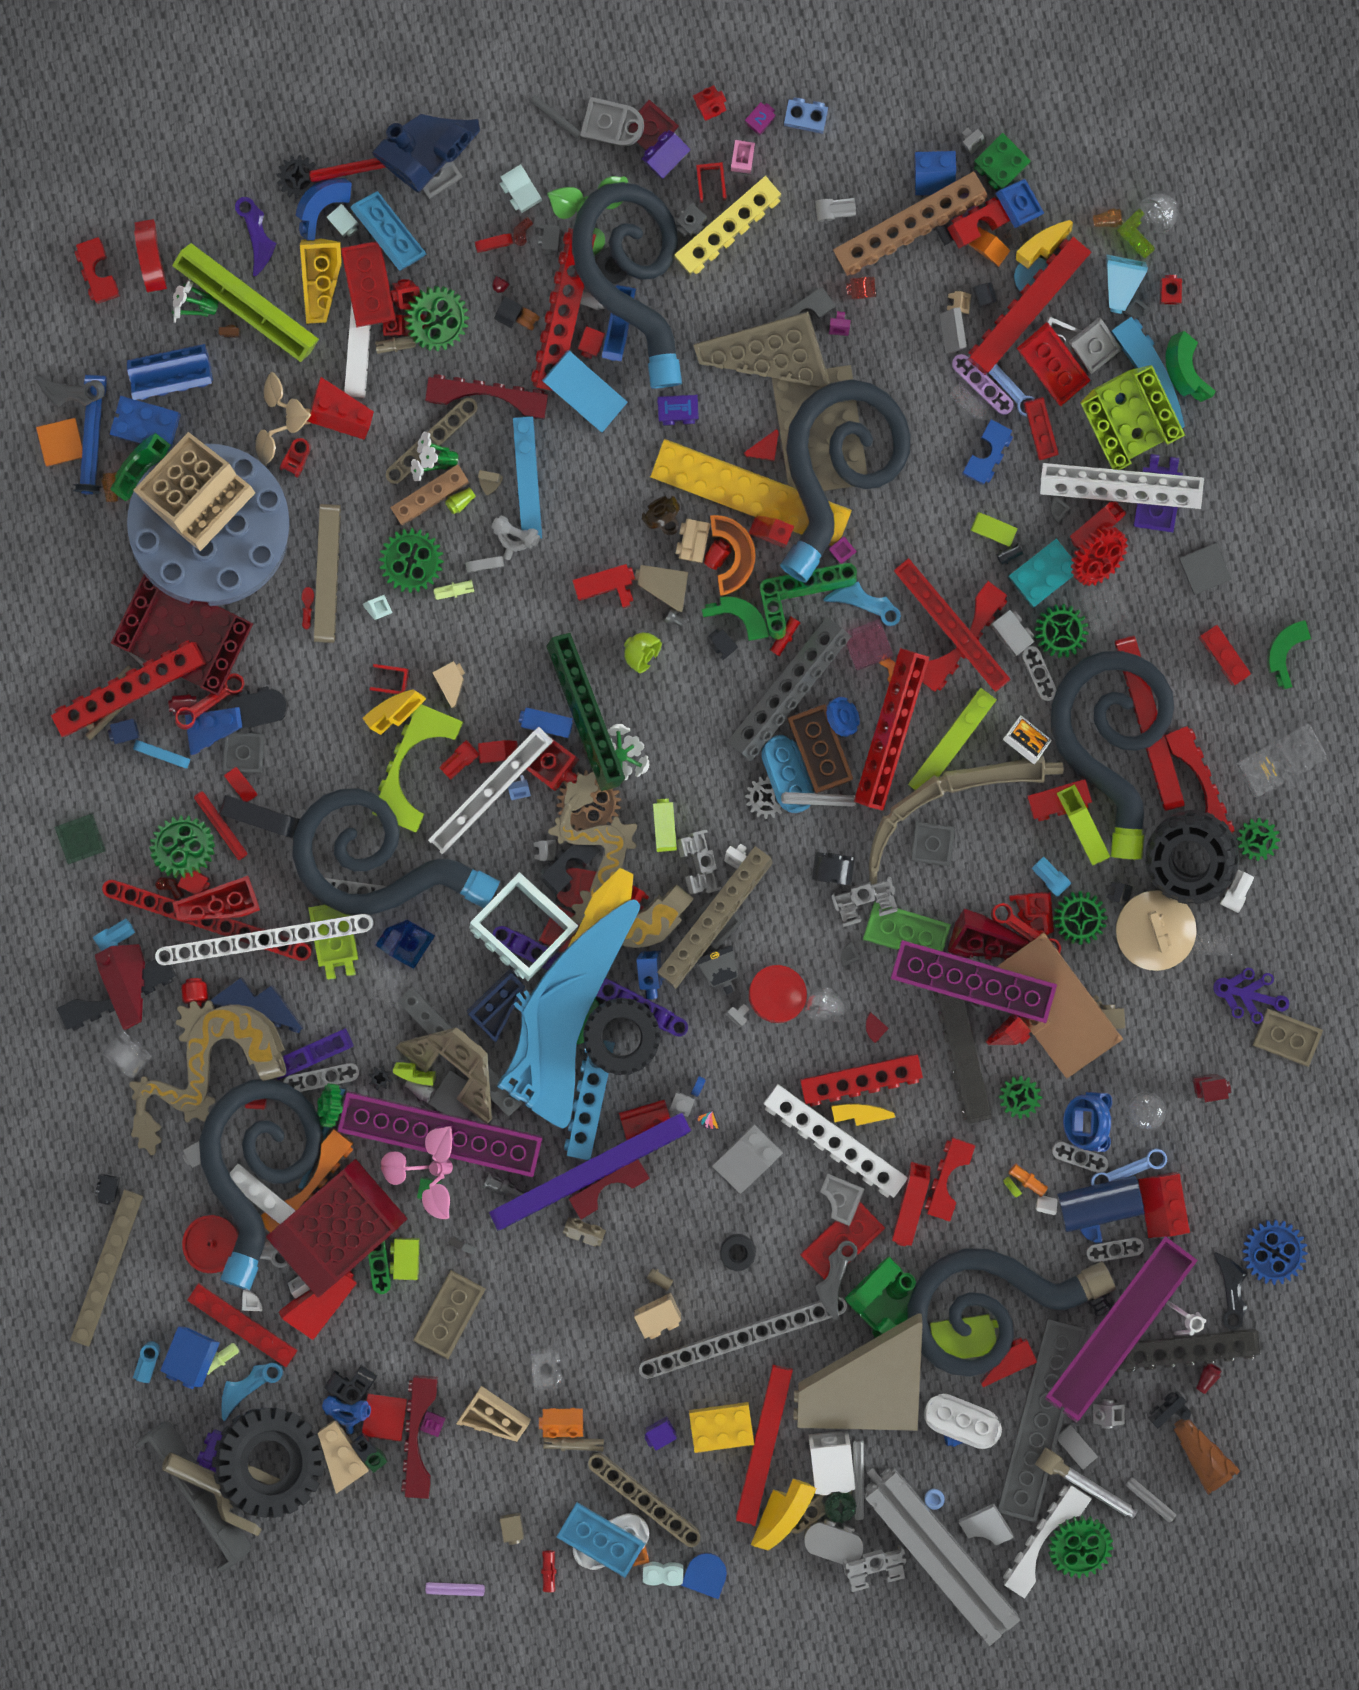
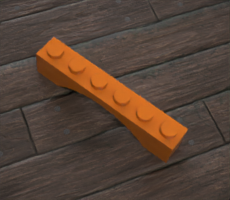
M334 1128L321 1144L319 1165L309 1184L300 1193L284 1201L295 1211L314 1195L312 1192L316 1187L321 1189L327 1182L326 1175L337 1170L341 1165L338 1163L341 1157L347 1158L353 1151L351 1147L353 1142L341 1132H337V1128ZM266 1212L261 1215L265 1228L269 1232H272L280 1225Z

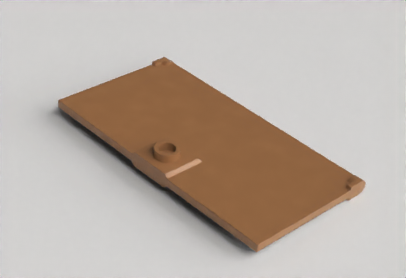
M1045 933L1040 934L1036 939L996 966L1057 984L1046 1023L1020 1017L1066 1079L1123 1040L1122 1036Z

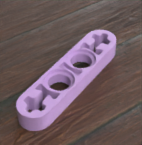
M963 354L955 356L952 361L953 369L999 414L1006 415L1010 413L1013 409L1011 398L987 375H984L967 360L969 357ZM965 359V366L969 368L972 365L974 368L965 376L963 373L966 370L963 367L957 368L958 362L956 360ZM978 372L981 375V381L979 383L971 382V373ZM987 386L994 387L995 395L993 397H987L984 394V389ZM1000 393L1002 397L999 399L1002 402H1009V410H1000L1001 404L998 401L994 404L992 400L996 399Z

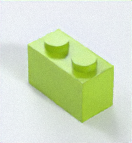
M396 1237L394 1242H391L390 1254H394V1262H390V1274H393V1279L418 1280L420 1238Z

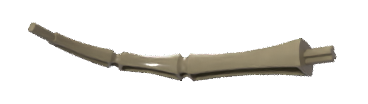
M1041 755L1035 764L1025 758L994 765L944 771L941 777L932 776L914 792L892 806L889 815L882 817L872 843L869 859V882L871 884L877 883V872L879 871L881 856L890 836L897 828V823L904 821L922 805L943 797L945 792L954 793L978 786L1010 782L1044 783L1045 775L1063 774V762L1045 763L1044 756Z

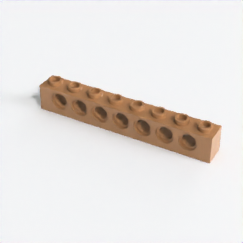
M973 171L833 249L835 256L847 276L856 274L862 267L876 263L880 257L894 253L898 247L908 245L916 237L930 233L934 227L946 224L952 217L964 214L968 208L982 204L988 198L986 191ZM963 193L969 194L965 199L960 198ZM945 203H951L949 208H942ZM927 213H934L931 218H924ZM909 223H916L913 228H907ZM893 232L898 233V235L895 238L889 237L890 234ZM875 242L881 243L877 248L871 247ZM857 252H863L861 257H854Z

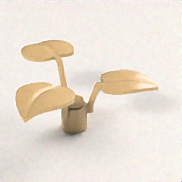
M270 372L266 379L264 398L270 407H275L277 404L286 408L287 420L286 426L271 430L268 433L266 430H261L257 435L256 452L264 466L271 462L275 454V441L271 436L286 429L291 433H296L303 425L310 424L307 420L311 416L309 413L310 409L304 408L297 399H291L288 404L280 401L283 397V388L274 372Z

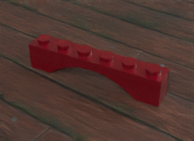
M439 374L428 377L425 401L428 403L447 405L465 396L489 395L510 403L525 417L545 420L548 394H544V390L533 389L532 392L524 391V387L513 386V389L505 388L504 384L493 383V386L485 385L484 381L479 380L467 383L464 378L459 377L447 380L445 379L446 376Z
M414 1375L413 1380H409L408 1392H412V1399L408 1400L407 1412H411L410 1420H406V1432H409V1440H405L404 1452H408V1457L403 1462V1472H406V1480L402 1479L401 1490L405 1492V1497L429 1499L431 1475L426 1470L420 1456L418 1432L424 1413L437 1397L438 1377Z

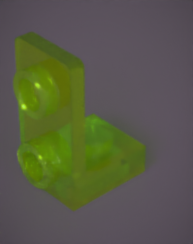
M1139 208L1117 231L1134 247L1138 254L1143 258H1147L1155 248L1136 229L1142 223L1140 219L1145 215Z

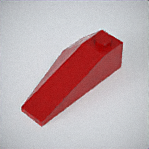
M249 876L172 903L178 921L243 917L260 910Z

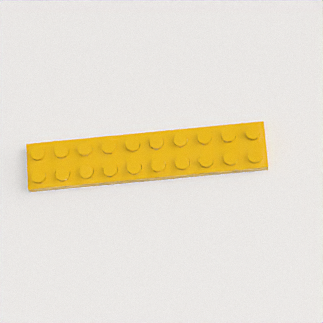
M664 439L651 473V478L754 517L758 515L776 518L793 525V532L801 535L808 527V516L797 489ZM828 501L834 514L835 522L834 534L829 544L833 546L841 539L852 510Z

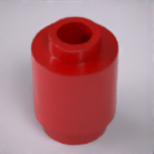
M722 539L719 541L715 540L704 556L703 562L705 565L713 570L721 567L731 553L730 544Z

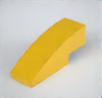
M1071 220L1061 222L1036 234L1016 252V260L1029 269L1040 255L1048 259L1072 231L1073 222Z
M414 689L402 692L373 708L363 717V720L371 730L382 735L392 724L401 725L426 698Z
M859 1103L831 1105L834 1122L854 1118L855 1125L858 1126L895 1118L894 1112L873 1105Z

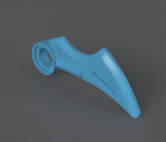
M859 582L850 587L836 589L823 599L824 602L846 603L881 616V621L886 626H895L900 621V611L893 606L887 597L876 598L868 595L863 591ZM894 611L897 616L895 621L888 622L885 619L886 612Z
M276 1362L256 1365L253 1367L250 1375L244 1380L238 1382L226 1381L222 1395L223 1421L227 1420L234 1408L251 1392L265 1382L275 1383L279 1381L283 1375L282 1366ZM275 1367L278 1370V1376L275 1378L269 1377L267 1374L268 1368Z

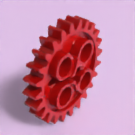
M1103 526L1101 531L1097 528L1094 535L1090 533V538L1083 539V545H1078L1079 551L1074 552L1077 556L1072 558L1074 563L1071 565L1073 569L1071 573L1083 585L1090 586L1093 584L1096 586L1098 581L1102 583L1104 578L1109 579V574H1115L1114 569L1116 567L1120 568L1118 563L1124 561L1122 555L1127 553L1124 550L1128 547L1125 543L1127 539L1125 534L1116 527L1109 526L1106 528Z

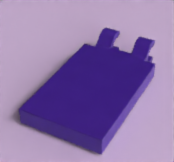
M1150 454L1149 468H1142V472L1183 476V473L1177 472L1179 458L1170 457L1169 468L1158 466L1159 455ZM1137 503L1133 527L1173 533L1177 507Z

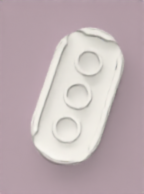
M939 1394L932 1397L924 1409L926 1423L931 1429L979 1449L992 1447L999 1440L1002 1433L1001 1424H999L998 1418L993 1412L949 1394Z
M626 1513L609 1520L646 1542L645 1545L647 1544L650 1534L649 1527L641 1516ZM573 1547L574 1558L582 1567L591 1570L605 1567Z

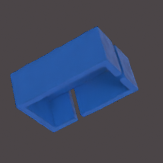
M120 396L116 414L119 417H114L110 435L140 444L152 434L157 433L171 445L167 451L170 452L181 414L173 410Z

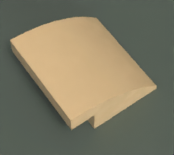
M189 432L133 490L153 511L199 551L213 539L255 494L252 487L236 475L227 461Z

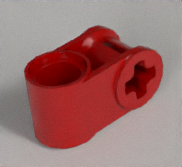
M302 438L295 439L280 465V470L289 471L298 478L310 453V443ZM299 442H304L306 445V450L303 453H298L296 450V445Z

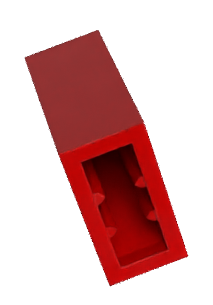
M1110 501L1070 535L1072 544L1077 549H1080L1078 545H1083V539L1090 538V533L1094 535L1096 529L1098 528L1101 531L1103 526L1106 528L1109 526L1113 527L1127 513L1117 501Z

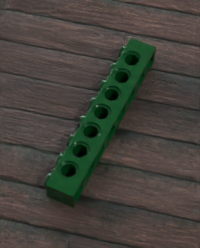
M571 633L552 637L546 647L601 791L619 787L625 780V775Z

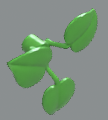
M611 176L601 181L598 189L607 184L628 183V179L625 176ZM575 187L558 188L547 193L554 214L561 219L570 218L575 212L578 214L579 209L588 198V196L584 198L581 191ZM623 201L612 203L606 209H614ZM594 228L593 234H596L593 247L594 256L601 251L605 243L604 233L598 228Z

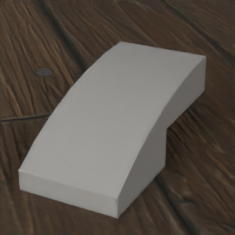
M1071 1424L1059 1433V1443L1082 1469H1085L1098 1457Z

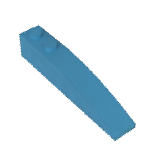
M1130 317L1113 329L1111 333L1135 369L1148 365L1153 366L1175 415L1183 428L1185 425L1180 405L1169 375L1153 348L1155 344L1149 335L1145 336L1143 334L1141 323L1137 319L1133 320Z
M513 418L521 530L536 529L538 530V535L542 538L534 418Z

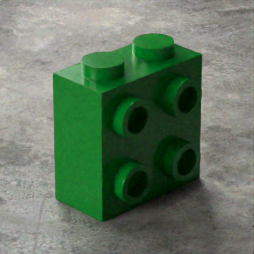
M1002 133L973 164L975 165L974 170L981 177L985 175L989 179L988 184L997 191L998 189L1006 188L1030 164L1031 160Z

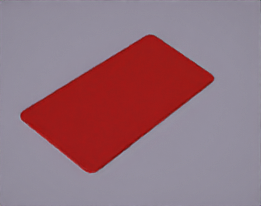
M237 767L224 775L243 801L249 802L258 795Z

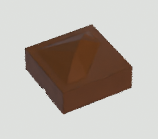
M230 324L225 327H219L218 334L221 337L239 338L241 330Z

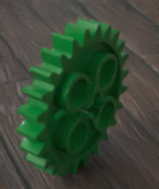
M435 285L434 291L427 287V293L419 290L421 296L417 297L414 295L415 302H408L412 308L405 310L410 314L409 317L404 318V320L410 322L405 326L406 329L411 330L408 335L414 337L413 341L415 343L420 342V347L424 348L426 346V349L429 351L433 347L434 350L439 351L440 346L447 350V344L453 347V340L455 339L460 342L461 340L458 335H465L462 327H468L464 323V320L469 319L467 315H464L468 309L462 307L466 302L459 300L461 296L459 294L454 295V290L450 289L447 292V287L445 286L440 290ZM443 300V307L441 309H437L438 302ZM427 311L426 318L421 320V313ZM453 317V323L447 326V320ZM436 328V334L430 337L431 329Z
M411 528L409 534L403 529V535L401 536L398 532H395L396 538L393 539L389 536L388 538L391 543L383 544L387 549L380 550L385 555L384 558H379V561L384 562V565L379 568L382 570L386 569L382 576L390 577L387 581L388 584L393 581L395 582L393 588L396 589L400 585L401 592L408 588L409 593H412L413 588H416L417 592L420 593L421 586L427 590L428 582L434 585L433 577L440 578L436 572L443 571L442 568L438 567L439 564L444 563L443 560L439 559L443 552H437L441 546L433 545L436 540L435 538L428 540L429 533L422 536L421 529L417 534H415L413 528ZM402 543L410 545V551L406 554H402L399 550ZM418 544L414 559L417 562L416 564L412 563L409 577L405 578L409 566L406 559L411 558L414 545ZM421 549L429 550V557L425 560L419 558L418 554ZM397 562L404 564V570L401 573L394 571V565ZM416 568H421L424 572L423 576L419 579L413 577V571Z
M180 815L178 821L172 817V823L165 820L166 826L162 827L159 825L160 832H153L156 839H150L153 846H150L149 849L152 852V860H155V866H159L161 872L166 870L167 876L173 872L175 878L181 874L184 879L186 873L193 877V871L195 870L201 873L199 867L207 868L205 861L211 862L212 860L209 855L215 854L212 849L215 847V843L212 841L214 837L213 834H210V828H205V822L199 824L198 818H195L192 822L189 815L186 820ZM184 832H190L187 836H181ZM168 842L173 843L171 846L165 847V844ZM194 847H200L198 851H192ZM179 857H182V858H183L182 861H180V862H175V860H176L177 858H179Z
M1081 1515L1079 1521L1074 1516L1071 1523L1066 1519L1065 1526L1059 1524L1060 1531H1053L1056 1537H1050L1052 1544H1048L1050 1549L1048 1553L1053 1565L1056 1566L1058 1571L1061 1570L1063 1575L1068 1573L1071 1578L1075 1573L1078 1578L1081 1577L1082 1573L1088 1577L1090 1571L1095 1575L1096 1568L1102 1570L1101 1564H1108L1106 1557H1112L1109 1550H1113L1111 1544L1113 1540L1109 1530L1106 1529L1104 1523L1100 1524L1098 1519L1093 1522L1091 1516L1086 1521L1083 1515Z

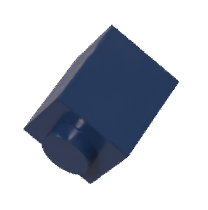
M135 719L111 724V729L108 730L109 738L115 744L140 738Z

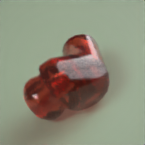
M528 216L513 229V240L518 246L526 244V230L533 225Z
M160 877L155 882L157 889L171 891L175 900L184 895L181 888L177 886V881L173 878Z

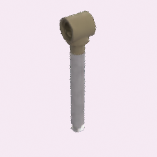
M1047 1447L1044 1448L1035 1463L1036 1466L1050 1475L1059 1474L1124 1516L1128 1515L1130 1519L1136 1516L1137 1509H1132V1506L1065 1465L1061 1456Z

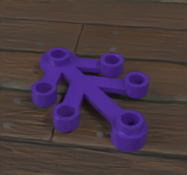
M1251 968L1243 969L1242 973L1231 979H1217L1213 985V990L1217 996L1225 998L1231 1008V1014L1235 1018H1241L1244 1015V1010L1237 1005L1232 994L1241 997L1251 1015V1021L1256 1024L1263 1021V1015L1257 1011L1252 1000L1273 1005L1280 1012L1287 1010L1289 1007V1000L1285 996L1279 995L1274 998L1254 992L1262 986L1271 985L1274 982V977L1270 973H1264L1260 979L1244 988L1234 986L1245 979H1253L1255 972ZM1250 970L1252 975L1247 978L1245 971ZM1266 975H1269L1271 977V981L1269 983H1266L1264 981V977ZM1222 984L1227 985V990L1224 992L1220 990ZM1280 1000L1285 1001L1284 1007L1278 1006ZM1239 1008L1241 1010V1014L1239 1016H1235L1234 1011L1235 1009ZM1255 1014L1260 1015L1259 1021H1254L1253 1017Z

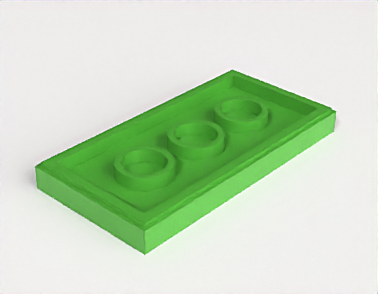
M874 901L863 940L896 950L899 948L900 941L904 940L943 952L951 924L897 908V912L879 916V909L881 907L879 903Z

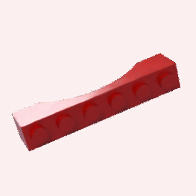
M989 581L986 582L975 597L974 619L970 631L977 640L983 635L981 632L985 625L989 627L995 619L993 616L997 609L1001 611L1007 603L1005 600L1007 595ZM956 647L948 654L928 661L922 683L933 692L937 689L941 691L947 683L945 680L946 676L949 673L953 675L959 667L957 664L958 660L961 657L963 659L966 657Z
M1184 726L1165 734L1170 754L1182 760L1196 774L1205 797V813L1208 812L1215 815L1214 817L1229 826L1231 833L1235 832L1232 822L1226 819L1225 814L1227 810L1224 803H1220L1218 800V788L1216 784H1212L1209 777L1212 776L1210 769L1207 765L1204 766L1202 758H1204L1200 747H1196L1194 743L1196 736L1193 729Z

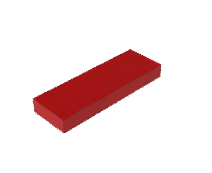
M1044 397L1023 402L1038 460L1059 455Z

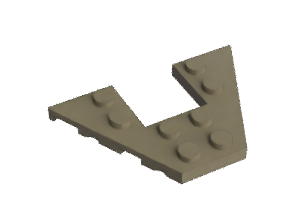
M455 1027L403 1041L395 1047L425 1073L432 1067L439 1054L445 1057L470 1078L457 1097V1100L486 1124L492 1120L488 1054L464 1032Z

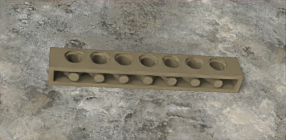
M756 846L751 850L657 973L661 979L675 989L679 986L771 867L773 861L770 856Z

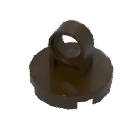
M666 496L656 499L647 506L649 510L646 514L642 513V520L648 528L655 529L660 527L666 535H674L679 530L676 515L680 510V504L674 496H671L669 499ZM670 521L675 523V526L671 529L664 527Z

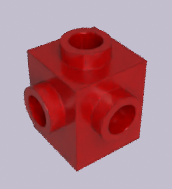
M714 85L693 95L697 108L705 121L726 111L724 102L727 100L723 92H718Z
M409 279L398 280V283L392 284V301L399 309H411L412 307L408 302H415L414 295L420 297L419 286H416Z

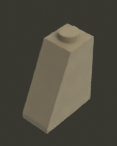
M641 565L640 569H636L634 581H638L639 587L677 612L682 613L688 572Z

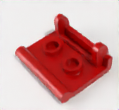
M665 1099L619 1113L627 1140L670 1119Z

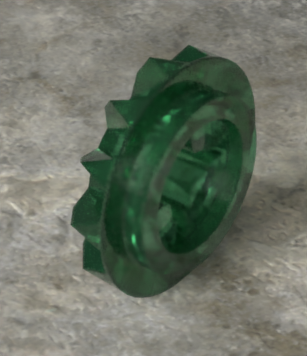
M835 1492L825 1502V1513L834 1523L840 1522L843 1524V1522L851 1520L852 1516L856 1514V1501L849 1493ZM840 1500L843 1506H847L843 1509L842 1514H840L839 1510L836 1509L837 1507H839Z

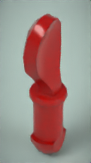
M305 587L301 594V600L305 605V608H302V627L306 630L311 627L312 609L310 605L314 601V591L311 587Z

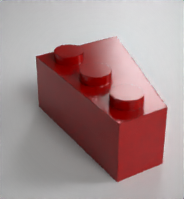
M320 377L309 412L311 416L307 422L365 440L374 411Z

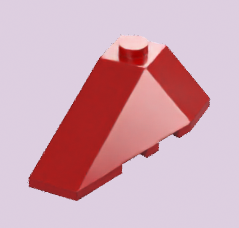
M1012 1014L985 1042L988 1045L1024 1044L1030 1038L1029 1033L1031 1030L1020 1017Z

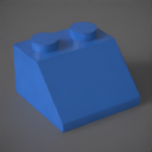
M956 151L915 152V196L932 195L956 181Z

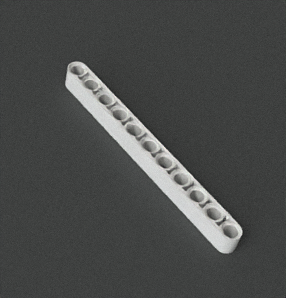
M359 914L166 946L157 950L155 958L161 965H170L363 933L372 928L373 919L370 915ZM362 917L367 918L369 921V926L366 929L361 928L358 924L359 919ZM341 921L349 923V930L347 932H342L339 929ZM321 924H326L329 927L327 935H322L319 932ZM302 927L307 928L310 932L309 937L306 939L301 938L299 935V930ZM281 931L289 933L290 938L287 942L280 940L279 934ZM262 934H267L270 938V942L267 945H263L259 941ZM242 937L249 939L250 945L248 948L240 946V939ZM223 940L228 941L230 944V949L227 952L220 949V943ZM202 944H207L210 947L208 955L201 953L200 947ZM183 947H187L190 950L188 958H183L180 954V950ZM163 950L170 953V959L167 962L163 961L160 957Z

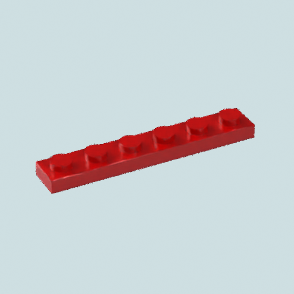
M199 1283L187 1299V1301L284 1367L288 1366L298 1351Z

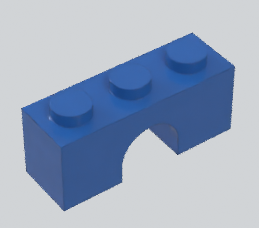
M991 419L981 437L991 447L990 456L980 459L972 455L962 474L982 485L985 482L989 483L995 473L991 471L995 464L999 465L1004 456L1001 453L1003 447H1008L1013 439V436L1010 435L1012 430Z

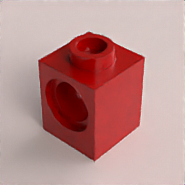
M1165 275V278L1160 280L1159 304L1180 305L1182 303V278H1177V275ZM1166 285H1173L1176 288L1175 294H1168L1166 292Z
M586 326L578 347V351L581 352L580 355L588 359H592V357L597 358L605 338V333Z
M193 871V877L186 873L185 878L181 877L177 886L193 894H198L208 890L211 883L208 882L209 877Z

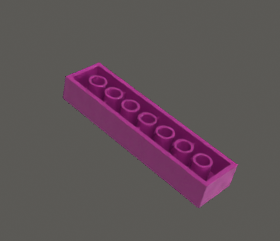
M904 940L900 941L890 979L1043 1023L1047 1022L1057 984Z

